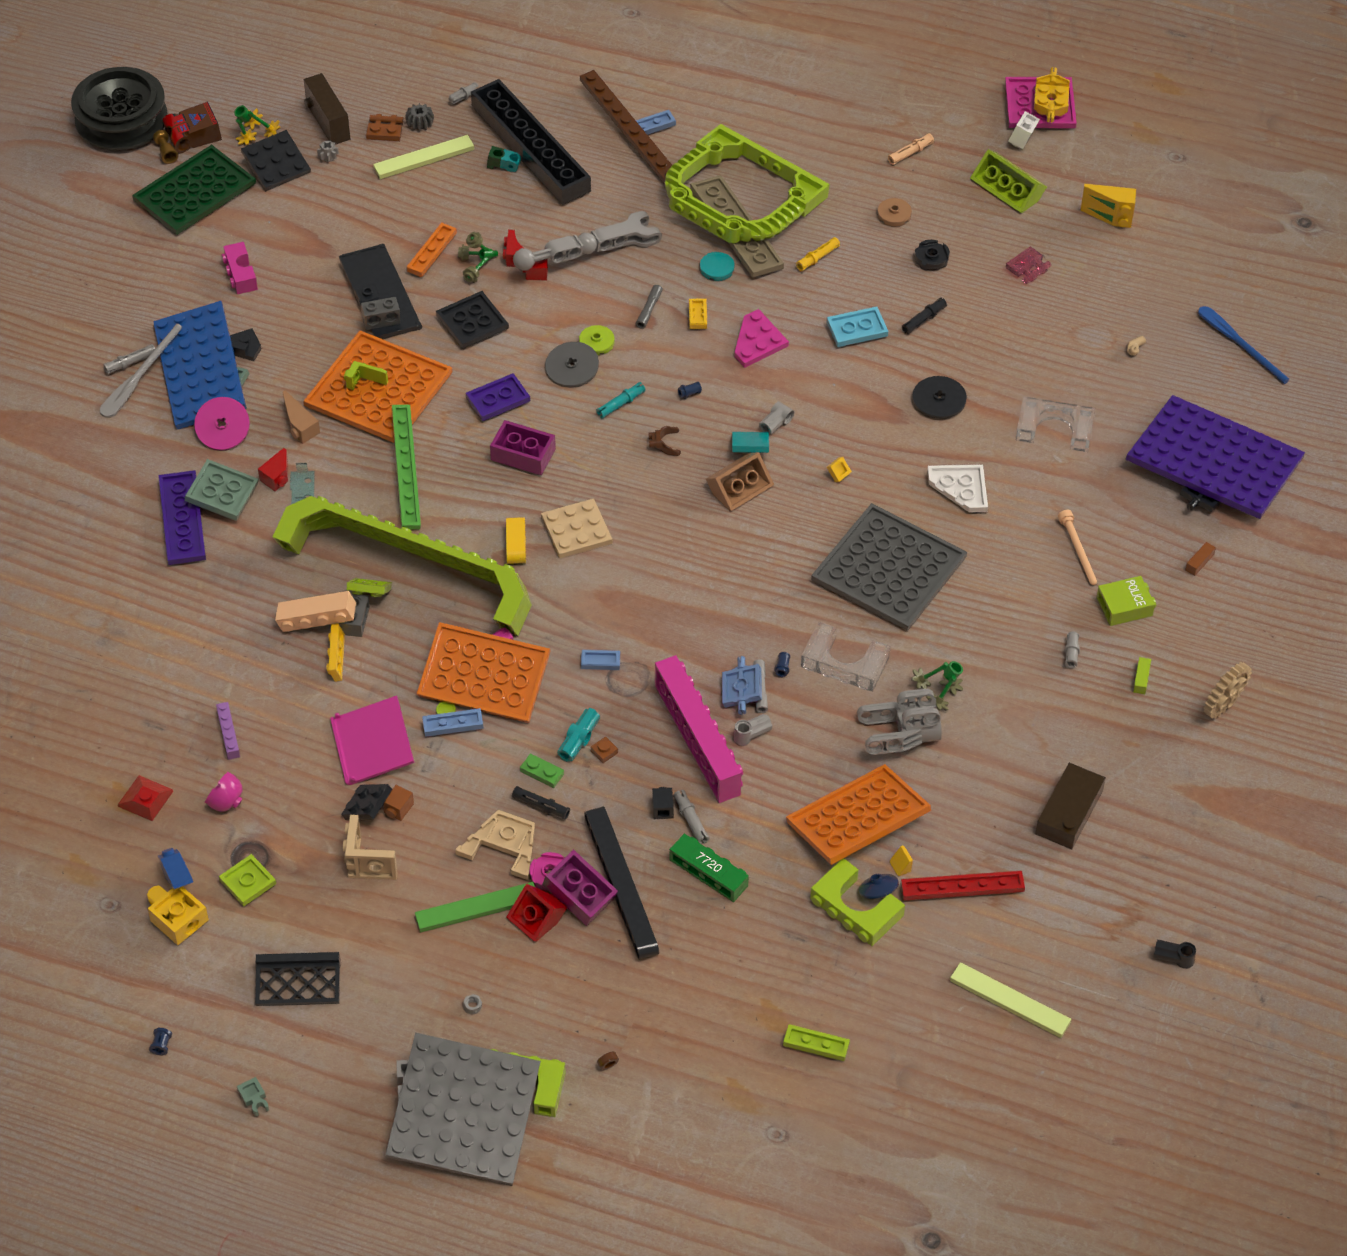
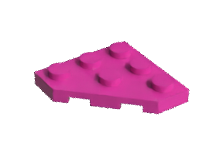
M757 309L743 318L734 357L746 368L788 347L789 341Z

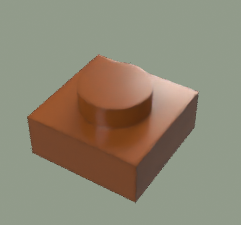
M606 736L590 747L591 752L602 763L618 754V748Z

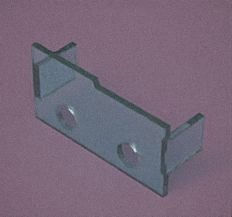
M296 463L297 471L291 472V504L305 499V496L314 497L315 471H308L307 463ZM305 479H311L312 481L310 483H306Z

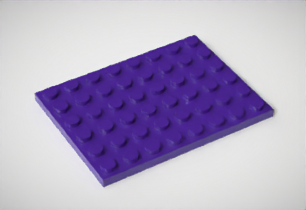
M1172 395L1128 452L1126 460L1261 519L1304 458L1305 452Z

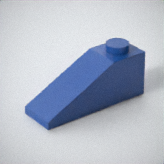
M169 848L162 851L161 855H158L164 877L173 889L193 883L191 874L177 849Z

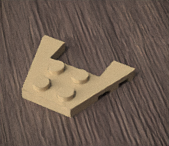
M497 810L481 825V828L475 834H471L462 846L459 845L456 848V855L473 860L481 844L516 856L517 859L511 869V874L528 880L535 823Z

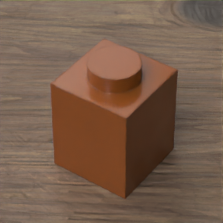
M395 785L383 804L384 813L390 818L402 821L414 805L413 792Z

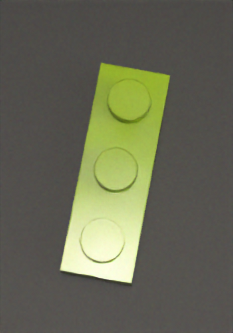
M790 1024L783 1041V1046L841 1061H845L850 1044V1039Z

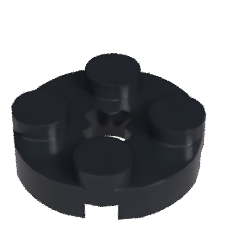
M930 239L919 243V246L915 249L914 257L922 270L939 269L947 266L950 251L946 244L943 243L942 245L938 243V240Z

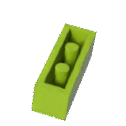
M1139 657L1133 693L1144 695L1146 693L1151 659Z

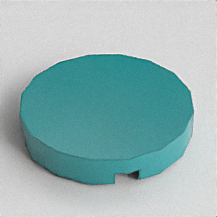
M723 252L708 253L700 262L701 274L709 280L710 278L714 279V281L728 279L732 276L735 268L733 258Z

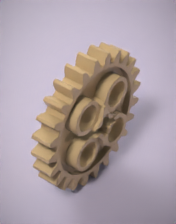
M1240 662L1235 667H1231L1230 671H1227L1221 677L1205 702L1204 712L1208 716L1216 719L1217 716L1220 717L1221 713L1224 714L1226 709H1229L1235 703L1251 678V667L1244 662Z

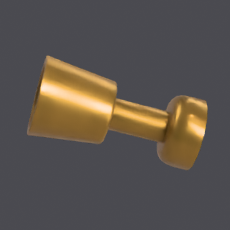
M158 130L154 133L153 140L156 144L161 145L159 149L162 161L166 164L174 163L178 159V153L171 143H167L169 139L165 130Z

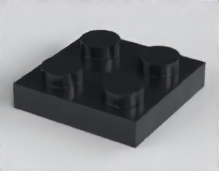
M389 784L360 785L355 790L351 800L346 804V808L341 815L345 820H350V815H358L359 820H374L391 793L392 788Z

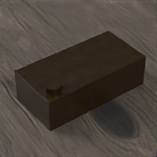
M320 73L303 79L306 97L304 104L312 112L327 139L335 143V145L351 140L348 114L324 75Z
M1069 762L1037 821L1035 835L1072 850L1103 792L1106 777Z

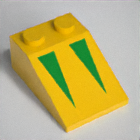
M1084 184L1080 211L1112 226L1131 228L1136 201V189Z

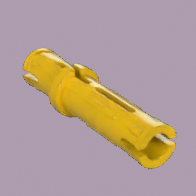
M833 237L816 250L808 252L804 258L796 262L797 269L802 272L809 266L817 264L819 259L840 246L839 240Z

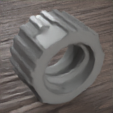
M475 994L466 996L463 1008L467 1014H477L482 1009V1001ZM474 1002L477 1003V1006L470 1007L468 1004Z

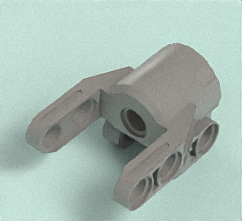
M930 689L903 691L898 694L897 702L863 705L857 710L858 720L866 725L887 722L897 723L898 732L875 734L865 741L866 750L871 755L904 752L922 744V742L941 740V715L936 709V698ZM924 696L931 697L928 701H921V698ZM884 710L891 711L888 715H881V712ZM865 712L871 713V715L867 718L861 717V715ZM892 740L899 741L896 745H889V742ZM872 742L879 743L877 747H869Z

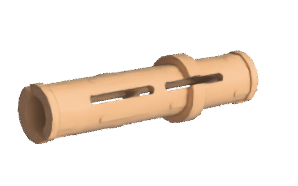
M928 133L888 155L889 163L894 165L913 153L922 151L924 147L934 143L933 136Z

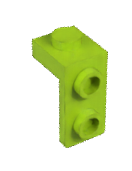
M354 361L349 370L347 369L344 374L346 388L352 390L360 377L384 385L388 383L386 370Z

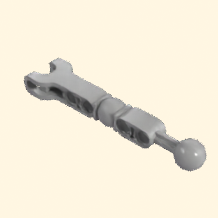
M645 211L631 213L625 222L598 228L595 231H591V233H582L578 237L574 235L573 237L566 236L551 240L545 245L544 250L532 252L529 249L521 248L514 254L513 262L518 269L527 271L533 267L536 261L551 258L554 263H560L581 257L582 254H591L594 251H607L631 244L641 247L652 246L659 243L662 233L656 227L648 228V214Z

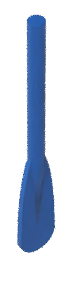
M1206 306L1199 308L1198 314L1204 320L1234 340L1284 384L1289 381L1285 374L1242 339L1212 308Z

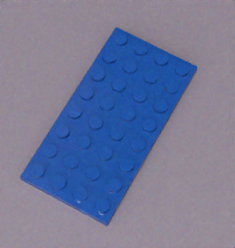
M222 301L153 321L158 345L176 324L182 326L180 332L160 354L177 430L194 425L196 414L201 406L217 397L235 399L247 409Z

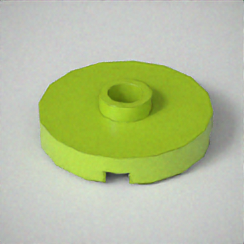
M589 326L579 336V342L592 347L597 355L608 353L615 344L613 332L605 326Z

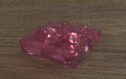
M1030 246L1007 262L1006 269L1017 277L1024 274L1025 277L1022 278V281L1027 284L1036 280L1038 275L1046 273L1048 268L1051 267V263L1049 261L1043 263V255Z

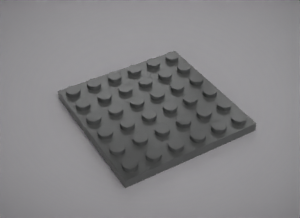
M871 503L811 575V580L908 631L965 560L967 551Z
M415 1032L385 1157L512 1186L541 1061Z

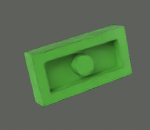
M531 753L520 766V772L552 788L557 785L564 775L563 769Z

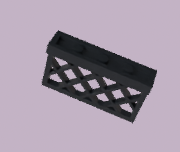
M339 952L256 954V1006L340 1004L341 958ZM306 969H312L316 973L309 981L301 975ZM326 969H335V975L330 980L322 975ZM285 970H291L295 974L289 981L280 976ZM261 971H271L274 976L265 982L261 978ZM299 977L305 985L296 991L290 984ZM318 977L326 982L319 991L311 985ZM276 978L284 983L277 992L269 986ZM309 986L315 994L311 998L305 999L301 993ZM330 986L335 991V998H325L321 993ZM287 987L295 993L290 999H283L280 996ZM266 988L274 994L268 1000H260V994Z

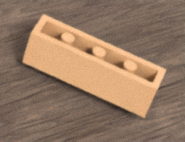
M349 591L279 602L275 621L282 632L353 621L356 601Z

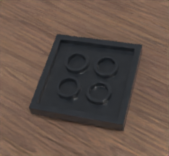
M287 130L241 148V153L265 192L311 173V168Z
M483 291L436 311L438 319L462 349L509 329V323Z

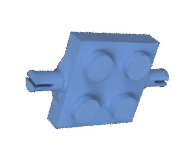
M744 656L737 658L738 666L736 668L722 672V704L725 708L738 705V714L740 715L746 714V703L762 700L761 667L759 664L746 666Z

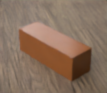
M1206 542L1187 562L1185 571L1196 576L1215 555L1216 547Z

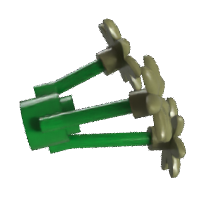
M952 661L949 664L944 662L942 666L927 674H923L922 668H919L918 671L915 669L912 671L914 677L911 679L917 682L916 688L927 689L926 686H931L928 678L944 670V680L939 681V684L945 687L941 694L937 696L934 694L936 707L939 711L941 709L948 710L947 705L949 703L943 701L947 691L951 690V693L956 695V689L959 691L963 690V687L959 685L963 680L957 679L963 672V667L956 661Z

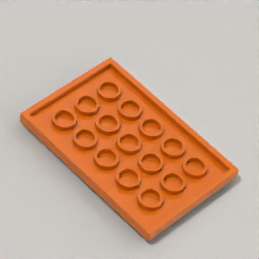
M439 622L417 695L469 709L481 708V712L529 723L551 650L550 648Z
M884 764L786 816V820L801 837L832 865L930 812L931 805Z

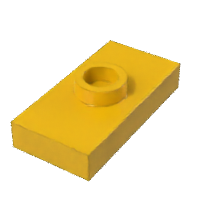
M689 299L690 329H707V299Z

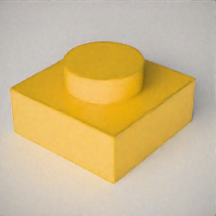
M843 456L838 457L826 467L835 482H840L852 472Z

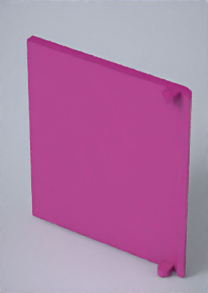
M397 695L343 715L335 713V717L330 718L347 785H353L415 763Z

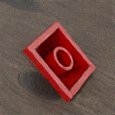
M138 775L118 803V807L153 821L173 793V789Z
M526 884L506 918L534 942H537L558 924L567 907L554 895Z

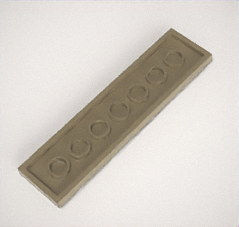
M721 175L690 184L691 191L701 202L726 216L736 215L748 221L753 220ZM751 238L749 242L729 243L752 277L784 268L783 261L766 238L762 241H755Z

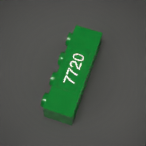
M684 833L669 849V860L733 903L748 887L749 875L743 869H738L728 859L715 854L711 848L703 846L694 837Z

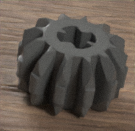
M413 104L412 107L407 109L405 120L408 127H412L413 130H427V127L432 126L434 114L431 107H427L426 104Z

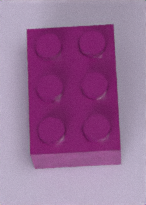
M504 420L490 445L491 460L542 476L556 450L555 435Z
M574 849L546 875L542 884L586 926L614 900L618 892Z

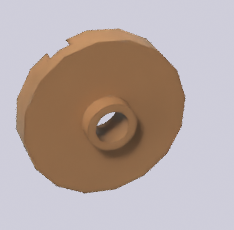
M889 198L879 204L877 215L878 219L884 221V224L888 226H902L905 222L910 221L912 209L902 199Z

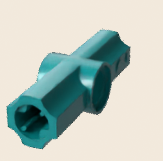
M585 709L576 724L572 723L570 725L566 739L557 751L558 756L566 762L573 761L581 747H585L588 744L592 731L600 720V714L595 709Z

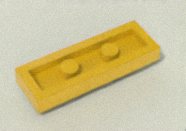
M339 623L331 624V632L328 634L330 648L327 650L329 663L326 666L328 674L332 676L335 682L342 681L345 634Z

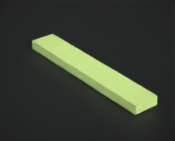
M465 135L375 163L373 167L379 179H383L474 150V145L469 136Z
M961 962L950 978V982L1062 1038L1071 1023V1018Z

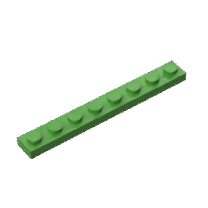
M392 405L401 527H406L410 530L420 529L421 521L410 405Z

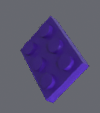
M514 373L465 393L466 399L482 421L531 401L530 395Z

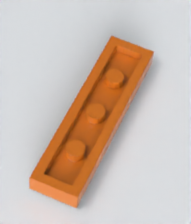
M441 222L407 265V272L423 277L456 235L457 229Z

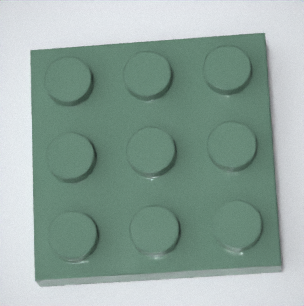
M207 459L185 495V501L237 521L255 490L259 479Z

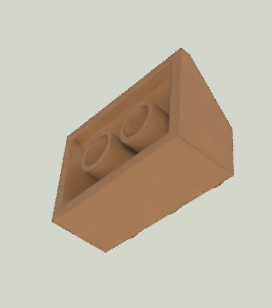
M759 452L748 453L706 478L712 494L729 511L734 510L774 486Z

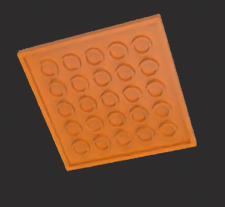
M359 330L304 399L303 403L304 406L394 443L392 405H410L413 425L453 371L452 367ZM357 361L386 370L388 383L384 385L360 377L352 390L346 388L344 374L347 369L349 370L352 363Z

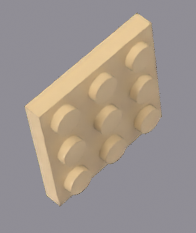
M594 498L541 513L542 521L559 559L613 544L612 537Z

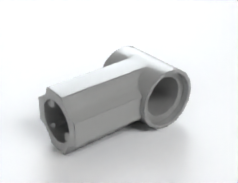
M778 401L773 405L770 414L759 423V427L762 432L772 434L783 423L788 424L795 412Z
M762 714L748 721L739 720L735 724L734 742L744 746L749 744L752 738L772 730L770 718L767 714Z

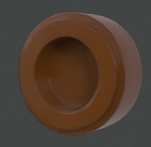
M608 1052L597 1060V1064L601 1070H606L616 1065L619 1058L616 1052Z

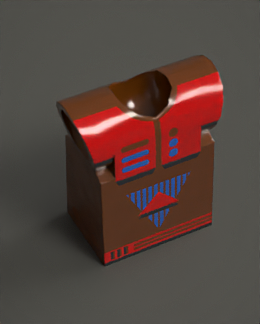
M208 102L180 111L179 114H168L162 119V123L167 133L171 136V142L177 153H184L191 147L196 148L222 140L218 121Z

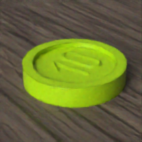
M441 702L436 707L437 714L456 712L454 704Z

